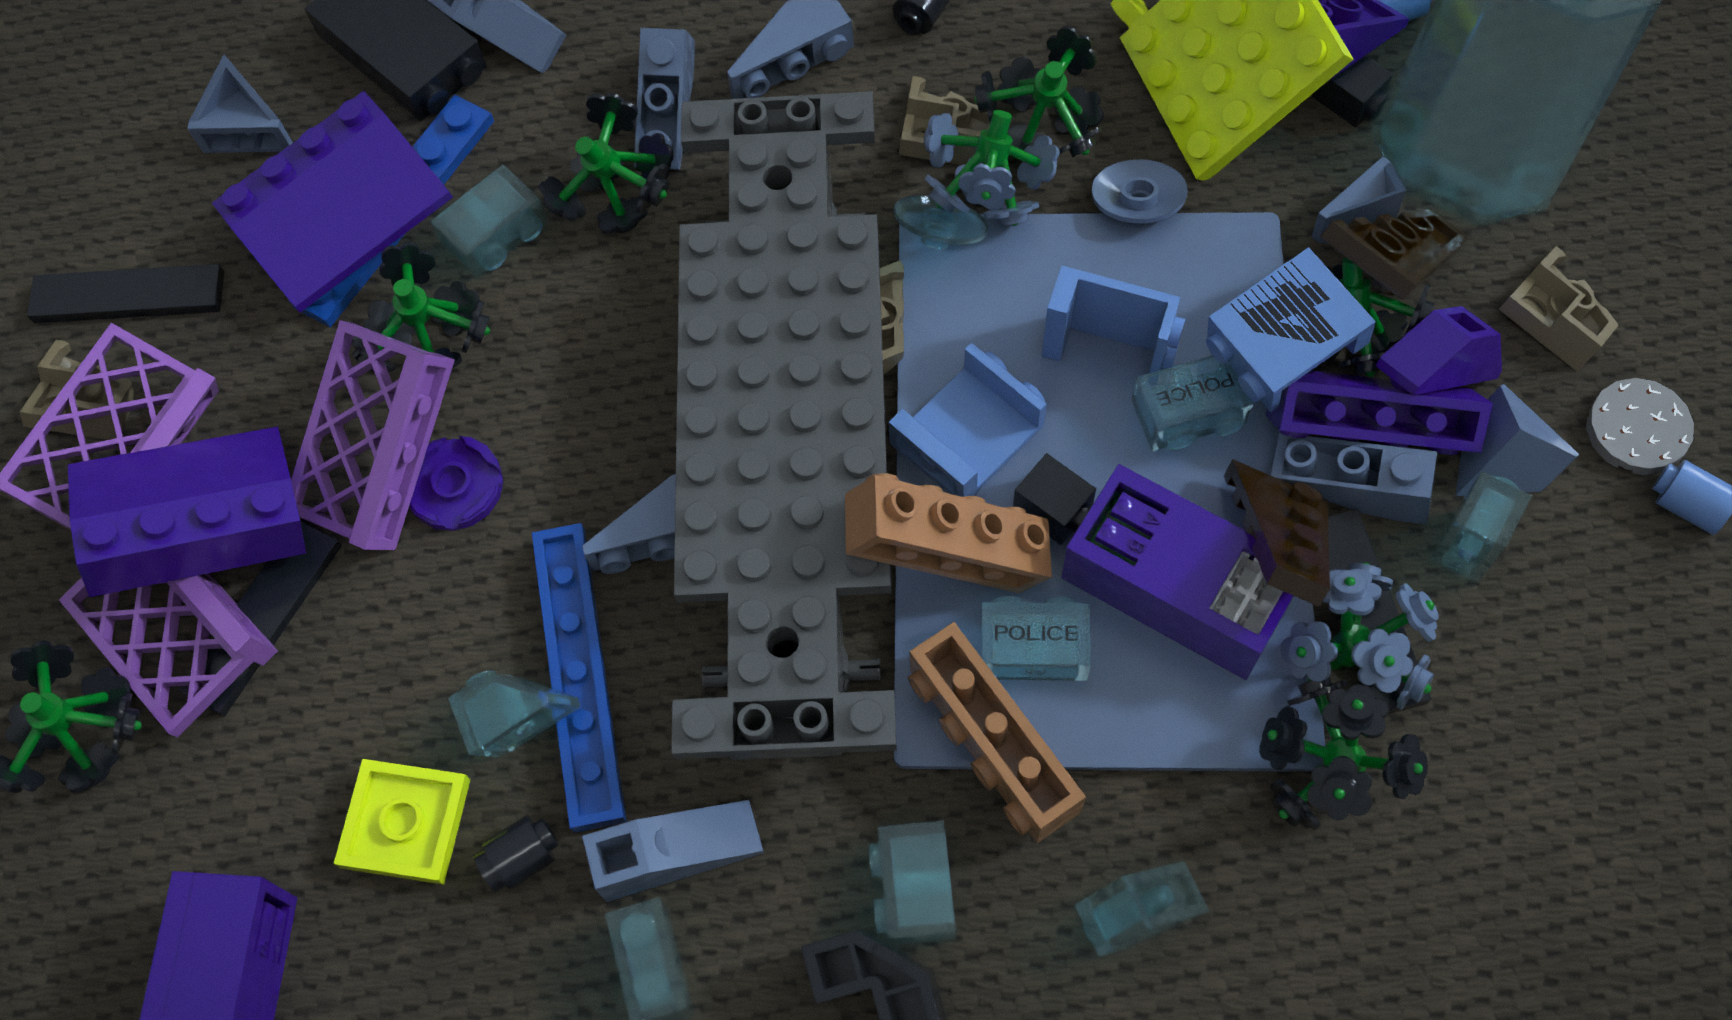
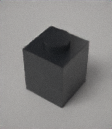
M1365 55L1337 76L1327 81L1313 93L1312 97L1356 128L1367 116L1374 120L1386 108L1390 101L1387 91L1393 74Z
M1046 453L1015 489L1013 507H1021L1026 510L1027 514L1047 518L1049 537L1062 545L1072 532L1076 533L1093 506L1096 488Z

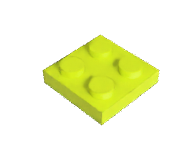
M362 759L334 865L340 869L444 885L471 779L466 774Z

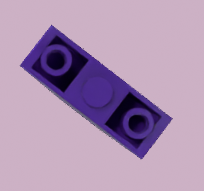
M1463 306L1433 310L1384 353L1375 366L1390 377V383L1393 387L1408 391L1413 396L1495 380L1502 372L1501 334Z

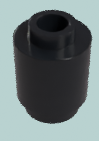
M896 0L892 7V12L897 24L904 31L911 34L918 32L926 34L931 31L950 0Z
M525 815L482 843L483 849L474 854L473 859L481 875L494 892L501 890L505 886L511 890L556 861L551 850L558 847L559 843L543 818L534 823L529 815Z

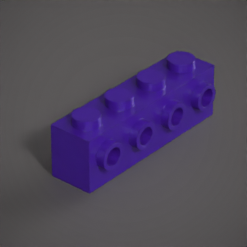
M1310 371L1282 390L1279 407L1272 412L1266 409L1265 415L1279 429V433L1289 437L1305 438L1310 436V434L1328 436L1330 439L1359 442V440L1378 441L1380 445L1409 448V445L1423 446L1437 453L1456 455L1458 451L1482 452L1493 403L1470 388L1454 387L1413 396L1408 391L1393 387L1390 379Z

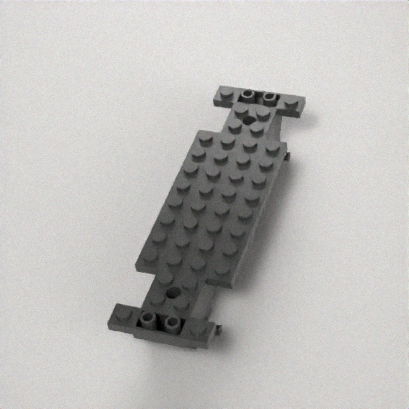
M873 91L686 101L681 104V144L684 153L729 151V220H706V223L680 224L674 597L677 603L728 601V666H702L703 688L728 687V697L672 700L671 754L674 759L730 757L731 760L842 756V753L897 750L894 690L848 692L850 681H881L880 658L849 660L843 646L841 596L891 593L890 564L846 555L845 493L866 481L867 477L871 475L887 474L877 214L865 215V212L837 214V209L833 203L829 145L875 143ZM782 641H792L798 645L797 650L788 657L779 658L771 654L774 646Z

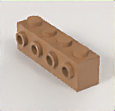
M886 473L871 475L867 477L866 481L845 493L846 555L1016 593H1021L1052 578L1048 519L1027 514L1026 510L1021 507L1004 508L985 503L983 498L978 496L961 497L945 493L940 487L935 485L918 486L902 482L895 475Z
M952 622L909 651L910 671L912 674L907 678L911 687L923 703L926 704L932 700L943 715L939 719L943 731L956 747L962 743L966 746L975 759L970 763L975 775L987 790L990 791L996 787L1007 802V805L1003 807V811L1020 835L1029 832L1038 844L1082 812L1086 799L1084 793L955 622Z

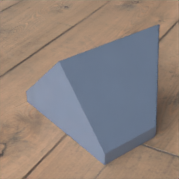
M223 55L189 120L187 129L203 153L281 152L293 142L280 119L230 60Z
M1384 156L1380 158L1323 208L1318 214L1312 238L1318 243H1328L1320 236L1334 220H1342L1349 225L1354 218L1365 217L1371 223L1379 215L1389 214L1396 218L1406 189L1391 161Z
M1503 384L1487 399L1493 405L1482 452L1461 451L1455 496L1541 492L1580 454Z

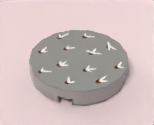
M1631 378L1616 381L1599 393L1589 409L1586 430L1592 447L1606 462L1617 468L1621 466L1625 469L1633 470L1631 473L1648 475L1660 473L1669 463L1675 465L1683 458L1693 442L1694 422L1687 405L1673 390L1656 381Z

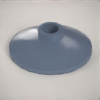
M1143 159L1126 160L1106 167L1095 177L1092 183V199L1100 211L1113 219L1128 223H1152L1174 215L1183 207L1187 199V184L1178 171L1166 164Z

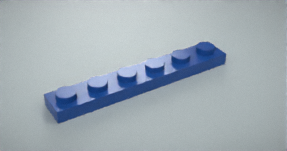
M454 95L413 145V148L439 180L445 184L493 124V116L490 112ZM401 236L399 239H397L395 242H393V243H392L391 245H389V246H392V245H395V246H396V244L400 241V239H401L403 236ZM382 251L304 309L302 313L331 328L381 265Z
M582 523L532 532L569 827L573 833L626 823L592 574L582 547L587 542L586 531Z

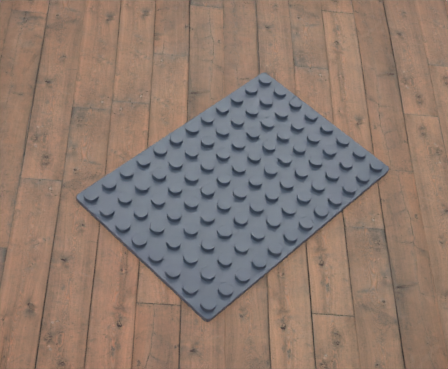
M1271 212L1175 213L1164 220L1152 223L1123 222L1113 219L1104 213L1028 214V220L1020 222L1017 226L1001 225L1000 219H985L984 214L905 215L900 219L899 260H901L904 266V357L898 363L897 413L902 409L912 417L918 413L964 368L965 348L971 342L984 353L989 351L998 356L1005 364L1007 372L1021 383L1028 382L1035 386L1044 397L1045 403H1047L1044 426L974 496L983 498L985 503L1004 508L1013 507L1015 489L1042 457L1048 453L1096 488L1094 502L1119 463L1245 530L1242 521L1247 514L1246 510L1235 506L1232 495L1236 487L1227 485L1224 474L1232 459L1271 475L1279 429L1265 415L1267 409L1260 400L1253 402L1244 393L1238 382L1239 375L1228 362L1225 364L1219 363L1209 351L1206 344L1208 317L1283 265L1280 219L1276 214ZM1061 265L1181 297L1176 317L1184 318L1185 323L1179 340L1178 350L1171 372L1161 370L1156 388L1146 385L1154 351L1071 329L1061 362L1042 357L1047 307ZM1227 373H1230L1235 385L1229 387L1221 386L1222 381L1229 379ZM1209 378H1216L1220 382V387L1215 391H1209L1205 388V381ZM1215 380L1207 382V386L1210 389H1216L1218 386ZM1230 380L1224 382V385L1231 384ZM1201 381L1203 388L1205 390V394L1202 393L1199 383L1194 385L1189 384ZM1185 385H1188L1192 398L1189 397ZM1175 388H1182L1186 392V397L1181 401L1173 400L1174 398L1181 399L1184 394L1179 389L1173 393L1171 391ZM1167 391L1171 404L1161 406V404L1168 403V400L1163 399L1159 401L1158 399L1166 397L1165 393L1159 395L1156 394ZM897 450V477L899 481L918 486L935 485L940 487ZM1073 532L1062 545L1050 538L1052 578L1021 593L896 566L894 693L897 750H894V762L901 769H972L970 763L975 760L963 743L956 747L950 741L939 723V719L943 717L932 700L926 704L923 703L907 678L912 674L910 671L909 651L952 622L956 623L1066 770L1312 772L1316 766L1324 765L1321 757L1304 752L1298 762H1287L1284 769L1276 770L1271 767L1270 761L1264 760L1259 753V746L1266 722L1271 717L1277 718L1280 710L1289 706L1288 700L1301 695L1297 685L1306 682L1308 678L1298 679L1294 677L1291 672L1292 663L1287 662L1281 655V644L1287 637H1292L1291 627L1294 623L1304 622L1309 625L1315 622L1313 604L1295 596L1293 597L1246 681L1061 579L1066 548L1075 535ZM995 625L1006 626L1009 630L1013 626H1021L1025 630V636L1021 640H1014L1009 636L1008 630L1006 633L998 634V640H995ZM1027 626H1030V638L1040 640H1027ZM1042 626H1045V640H1042ZM1052 626H1058L1062 628V630H1059L1058 628H1053L1050 631V636L1054 639H1057L1060 636L1063 637L1060 640H1051L1047 636V630ZM1065 626H1077V628H1068V632L1078 634H1068L1069 639H1078V641H1066ZM998 627V632L1005 631L1004 627ZM1016 627L1011 633L1014 638H1020L1023 632L1020 628ZM1312 698L1305 702L1291 705L1290 707L1298 711L1299 719L1307 723V733L1302 739L1325 747L1324 724L1315 699Z

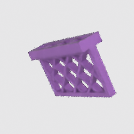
M339 321L291 478L299 517L349 538L350 544L364 550H395L451 374L454 359L422 350L351 322ZM353 336L362 339L369 357L354 367L348 356ZM378 345L384 347V349L380 351ZM400 353L405 355L406 359L400 378L392 383L384 361ZM373 369L381 390L365 399L357 378ZM346 385L354 406L338 415L334 398L337 390ZM386 400L389 408L388 417L384 428L378 431L369 409ZM358 416L366 438L350 446L343 425ZM331 432L339 454L324 462L319 447L322 438ZM371 448L374 462L370 475L363 479L355 456ZM344 464L352 486L336 494L328 472ZM317 479L325 501L311 508L302 503L308 484ZM356 496L360 507L353 526L347 523L340 504Z
M110 323L0 472V491L71 530L70 517L63 512L59 497L60 494L69 493L68 483L57 486L51 461L82 455L83 461L90 460L89 453L118 447L121 455L127 454L126 446L133 444L136 445L130 453L182 444L218 393L216 378L199 368L196 371L115 324ZM117 340L134 350L138 366L107 371L104 356ZM142 355L154 362L144 364ZM99 364L101 373L92 374ZM169 370L183 378L173 393L152 397L146 374ZM140 375L146 398L115 404L110 381ZM104 382L109 405L78 411L75 396L81 387ZM70 404L72 413L62 415L67 406ZM164 404L156 416L154 406ZM148 407L152 423L144 433L123 437L118 413ZM111 415L117 438L86 444L81 421ZM74 422L80 446L49 452L45 436L51 428ZM40 445L42 454L32 456L34 451ZM44 463L50 487L26 492L11 484L23 467ZM52 496L54 507L40 499Z
M210 573L163 582L170 586L167 607L149 608L152 585L137 588L134 609L117 610L119 592L104 594L103 608L100 612H88L81 605V602L89 595L82 578H80L59 601L117 672L127 678L131 689L167 733L175 737H179L253 662L264 666L278 652ZM195 615L198 618L195 640L177 641L180 616ZM165 617L162 642L144 643L147 618ZM133 619L129 644L115 645L112 642L115 620ZM223 648L232 659L217 674L205 675L208 649ZM194 650L191 675L172 677L175 651ZM161 652L157 678L143 679L140 676L142 653ZM189 686L187 704L173 715L168 709L170 687Z

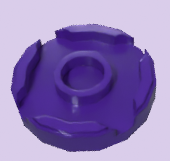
M459 436L460 439L450 440L444 437L433 440L428 444L409 508L419 521L434 529L455 531L473 526L489 515L500 499L504 482L500 464L485 444L471 437Z

